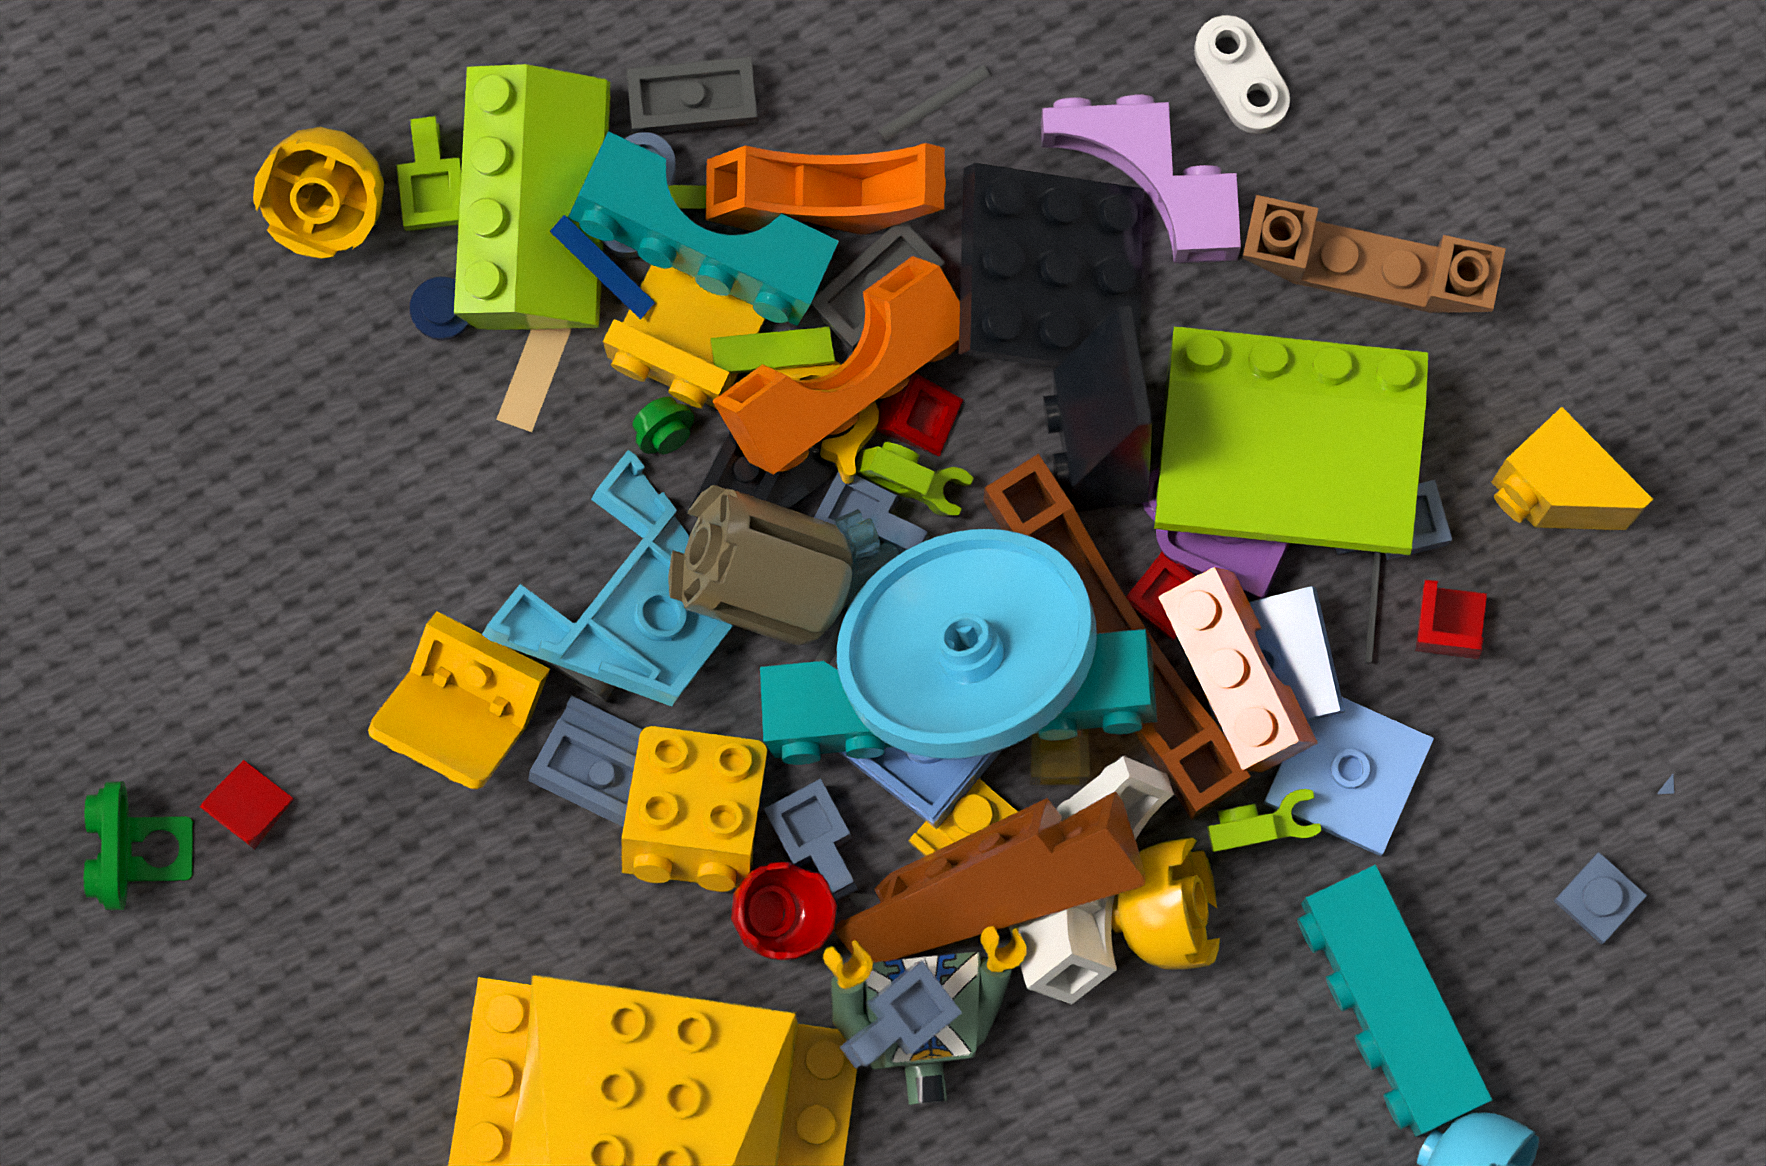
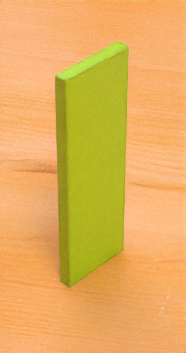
M830 327L710 339L714 365L728 371L730 374L752 372L762 364L775 370L835 363Z

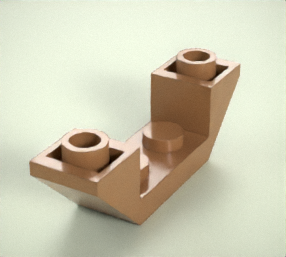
M1260 195L1255 197L1242 258L1287 281L1428 313L1492 312L1494 309L1506 248L1443 235L1438 247L1319 222L1316 221L1318 208Z

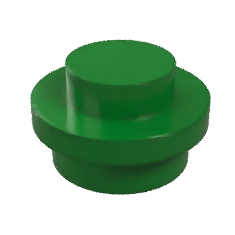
M670 396L652 401L633 420L632 427L637 433L636 444L646 454L657 452L669 454L674 452L688 440L690 436L689 429L694 422V414L687 405L678 404Z

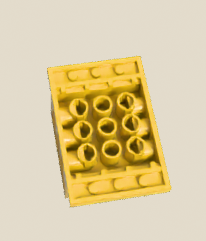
M532 975V985L478 977L448 1166H843L858 1068L852 1065L840 1049V1046L846 1042V1039L838 1029L798 1024L795 1013Z

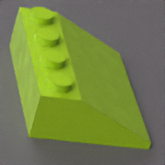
M1174 326L1166 378L1154 529L1410 555L1413 543L1426 410L1429 352Z

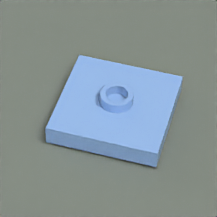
M1342 697L1344 713L1308 721L1318 744L1281 763L1263 804L1278 810L1281 801L1287 794L1299 789L1312 790L1314 798L1308 801L1297 802L1292 808V817L1310 825L1320 823L1321 830L1382 856L1434 738Z

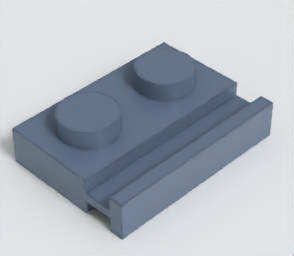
M571 695L565 711L556 722L530 769L528 781L623 827L639 735L642 729Z

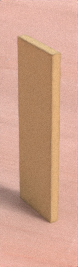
M572 328L531 329L496 420L532 432Z

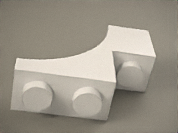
M1122 756L1115 763L1107 766L1098 777L1073 797L1062 802L1056 810L1062 816L1061 821L1116 791L1124 802L1136 840L1151 816L1174 793L1166 773ZM1115 895L1009 926L1011 936L1013 929L1017 928L1026 945V956L1020 963L1027 989L1073 1004L1117 970L1111 941L1112 907Z

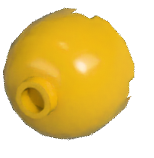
M316 127L296 131L271 150L255 177L253 201L256 211L261 208L263 217L270 224L267 231L275 241L296 254L322 259L334 257L337 251L347 250L352 246V249L364 242L381 212L384 181L378 162L363 143L343 131Z
M1193 837L1170 840L1143 849L1139 854L1146 874L1145 884L1140 888L1114 896L1111 919L1112 929L1115 933L1123 932L1130 949L1148 964L1162 969L1184 970L1209 966L1215 962L1219 951L1220 938L1207 940L1206 934L1209 913L1208 903L1217 908L1213 874L1204 850L1190 851L1197 842Z

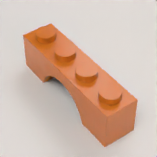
M912 256L863 291L865 322L861 338L850 357L833 372L812 380H793L789 376L762 364L712 400L749 463L773 475L798 466L808 457V449L827 435H835L847 430L857 422L859 412L878 398H887L898 393L908 384L909 376L927 362L941 360L956 350L959 345L960 301L939 265Z

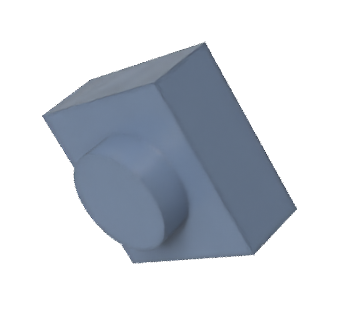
M1598 852L1554 899V902L1602 945L1647 895Z

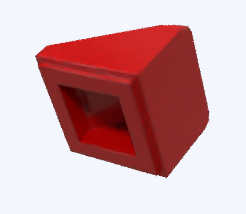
M912 373L909 376L908 384L901 391L890 397L883 398L878 409L879 417L876 431L939 457L963 399L922 376Z
M243 760L205 798L199 807L255 850L294 798Z

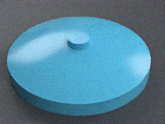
M973 529L952 532L929 539L907 549L880 568L865 583L849 606L841 625L837 643L838 673L844 691L856 715L874 735L884 742L900 750L930 758L953 759L980 756L1004 749L1028 738L1052 721L1070 703L1083 684L1092 664L1097 639L1096 620L1093 607L1079 574L1065 557L1046 543L1024 534L1006 530Z

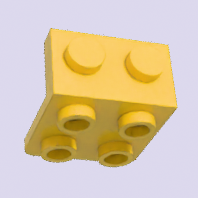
M651 265L640 288L655 303L642 319L638 318L629 309L623 323L616 319L613 320L603 340L607 358L613 360L611 366L615 370L632 379L645 382L646 378L649 377L669 386V394L688 405L702 409L704 404H708L716 408L712 400L732 387L739 373L730 374L728 371L714 365L710 339L757 334L760 332L766 319L754 311L753 305L730 294L720 296L710 293L701 288L696 283L694 277L673 267L664 269Z
M436 611L425 626L410 671L372 718L368 733L374 740L388 746L393 751L406 755L445 775L456 783L471 789H481L529 724L550 668L509 647L492 642L481 633Z
M657 726L644 728L639 735L622 832V873L634 874L638 879L650 883H664L670 879L698 883L701 887L716 892H726L733 888H738L745 876L752 871L754 835L767 759L765 744L754 739Z

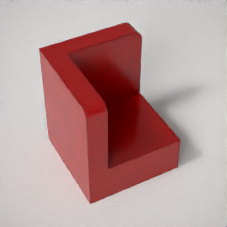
M1425 579L1422 588L1415 651L1479 659L1483 647L1482 633L1487 593L1437 588L1438 581Z

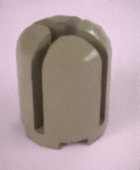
M712 485L698 496L687 513L698 519L689 536L685 553L673 550L671 554L668 575L670 598L682 601L684 604L683 608H686L688 611L788 644H809L823 635L833 625L848 599L853 563L848 538L834 524L735 490Z

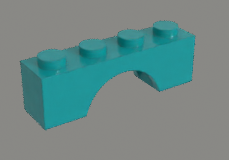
M609 131L568 218L578 222L585 233L602 241L616 240L637 250L638 255L653 266L664 269L673 267L694 277L696 283L710 293L720 296L730 294L753 305L754 311L767 320L776 323L789 322L796 326L811 305L839 242L782 213L767 226L748 234L724 235L706 230L684 215L673 200L666 179V158Z

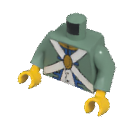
M995 927L985 928L981 934V943L988 957L983 958L981 961L978 951L872 962L871 956L858 941L854 940L852 942L853 955L848 962L843 964L841 956L834 947L828 948L824 952L823 959L827 967L835 975L831 981L833 1024L846 1041L857 1032L878 1019L866 1002L914 963L923 961L961 1010L962 1014L914 1053L906 1055L895 1042L872 1061L870 1066L873 1070L904 1067L909 1105L947 1101L943 1062L974 1058L976 1048L985 1042L1003 1003L1012 972L1011 969L1018 966L1026 956V945L1017 928H1014L1012 931L1011 941L1001 948H997L999 935Z

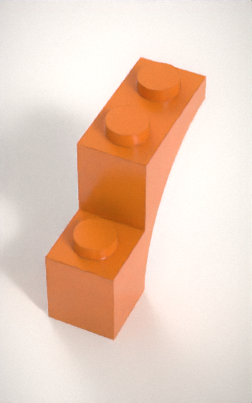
M923 143L904 149L870 154L811 155L778 152L745 145L707 159L705 220L755 232L767 226L782 213L800 223L805 221L858 235H867L944 209V193L946 189L945 148Z

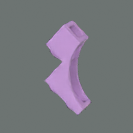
M1130 95L1117 99L1116 105L1091 106L1089 99L1066 98L1054 102V108H1042V147L1065 148L1091 154L1116 166L1143 188L1162 216L1171 241L1174 263L1237 260L1241 248L1236 173L1221 174L1220 167L1201 165L1186 168L1183 170L1182 176H1173L1169 102L1154 103V98L1151 96Z

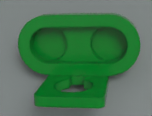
M108 781L105 783L104 788L99 789L98 795L86 796V832L98 833L101 840V852L98 853L97 859H86L84 865V890L87 898H97L99 904L104 905L105 910H124L127 900L128 882L187 881L192 878L193 821L190 817H128V796L124 781ZM157 830H165L172 833L178 840L179 853L175 861L169 866L162 868L153 867L144 860L143 856L132 857V842H143L150 833Z

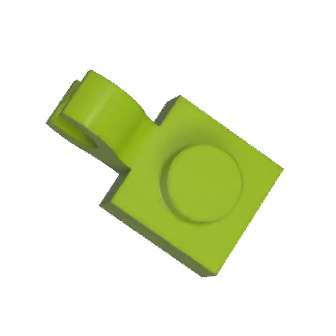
M436 116L410 119L415 163L397 165L403 227L406 231L459 225L461 160L459 157L442 159L440 130Z
M884 442L882 448L877 446L859 452L855 462V475L892 493L908 499H916L927 505L937 515L951 517L960 514L962 508L956 504L949 503L945 499L943 488L947 481H952L960 486L971 485L973 477L966 470L958 467H949L936 472L917 464L920 456L916 452L891 442Z
M1299 789L1287 794L1281 801L1278 810L1271 814L1258 816L1256 804L1218 811L1220 824L1207 827L1212 852L1284 837L1309 838L1321 832L1320 823L1300 826L1292 818L1293 806L1299 801L1313 799V791Z

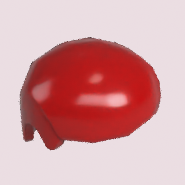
M773 862L751 871L742 880L733 894L731 920L744 945L754 953L771 960H794L821 949L834 931L837 903L828 882L821 874L810 872L789 862Z

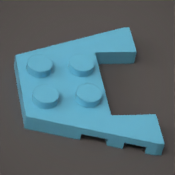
M628 450L596 489L591 500L641 536L643 539L576 623H572L520 584L487 624L482 635L492 642L660 703L673 706L734 625L688 611L686 608H683L684 604L682 601L670 598L668 575L671 554L673 550L685 553L689 535L674 516L677 510L664 492L661 494L656 492L642 473L645 468L634 453Z

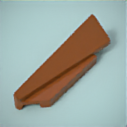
M1115 791L1061 821L1062 816L1048 798L1043 799L891 872L874 888L881 903L850 918L842 919L835 926L834 932L852 955L854 951L852 942L856 940L871 956L872 962L891 961L981 935L983 930L990 926H994L998 930L1140 888L1145 884L1146 874L1124 802Z

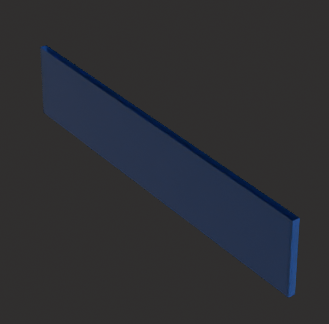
M565 215L550 230L638 318L642 319L655 302Z

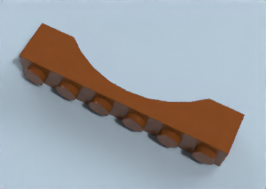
M1039 453L984 487L983 502L1002 530L1024 534L1046 543L1058 551L1074 567L1084 583L1093 607L1097 634L1146 630L1153 654L1157 722L1142 723V729L1135 732L1159 771L1168 775L1174 794L1191 820L1245 787L1251 777L1248 771L1242 770L1229 742L1215 721L1182 681L1141 622L1103 561L1075 508Z

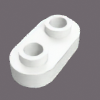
M1224 15L1209 20L1202 26L1197 35L1194 50L1195 58L1229 118L1238 128L1249 133L1260 134L1275 129L1286 116L1290 102L1289 90L1256 33L1246 21L1235 16ZM1222 37H1230L1238 44V50L1232 54H1224L1217 49L1215 43ZM1253 90H1262L1269 96L1270 102L1263 107L1253 106L1248 101L1247 94Z

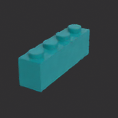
M1376 864L1306 897L1301 903L1306 914L1297 918L1299 928L1311 951L1316 953L1323 949L1334 970V973L1326 976L1328 987L1340 1010L1344 1012L1352 1008L1363 1029L1362 1032L1354 1035L1355 1041L1369 1069L1372 1071L1381 1066L1392 1088L1391 1091L1383 1094V1097L1398 1128L1401 1130L1410 1125L1415 1137L1492 1101Z

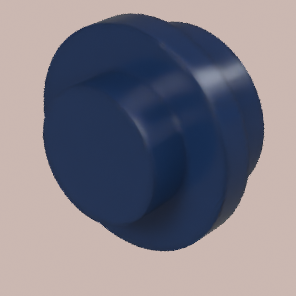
M449 277L428 279L417 287L411 297L410 315L412 321L423 335L431 339H452L463 333L469 326L468 322L454 314L455 279Z

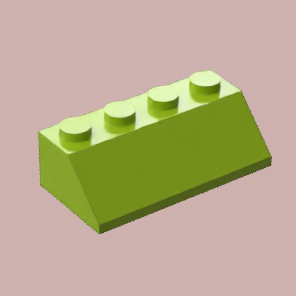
M528 64L467 67L454 314L475 328L491 330L599 328L601 281L550 230L563 215L568 218L609 131L611 83L607 79ZM568 218L603 252L602 240L588 235L581 229L578 222Z

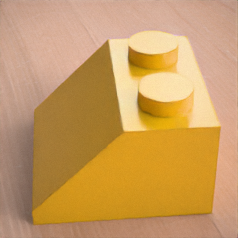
M1563 407L1556 411L1504 461L1491 481L1499 490L1494 494V499L1501 509L1518 523L1527 518L1535 528L1626 530L1653 500Z

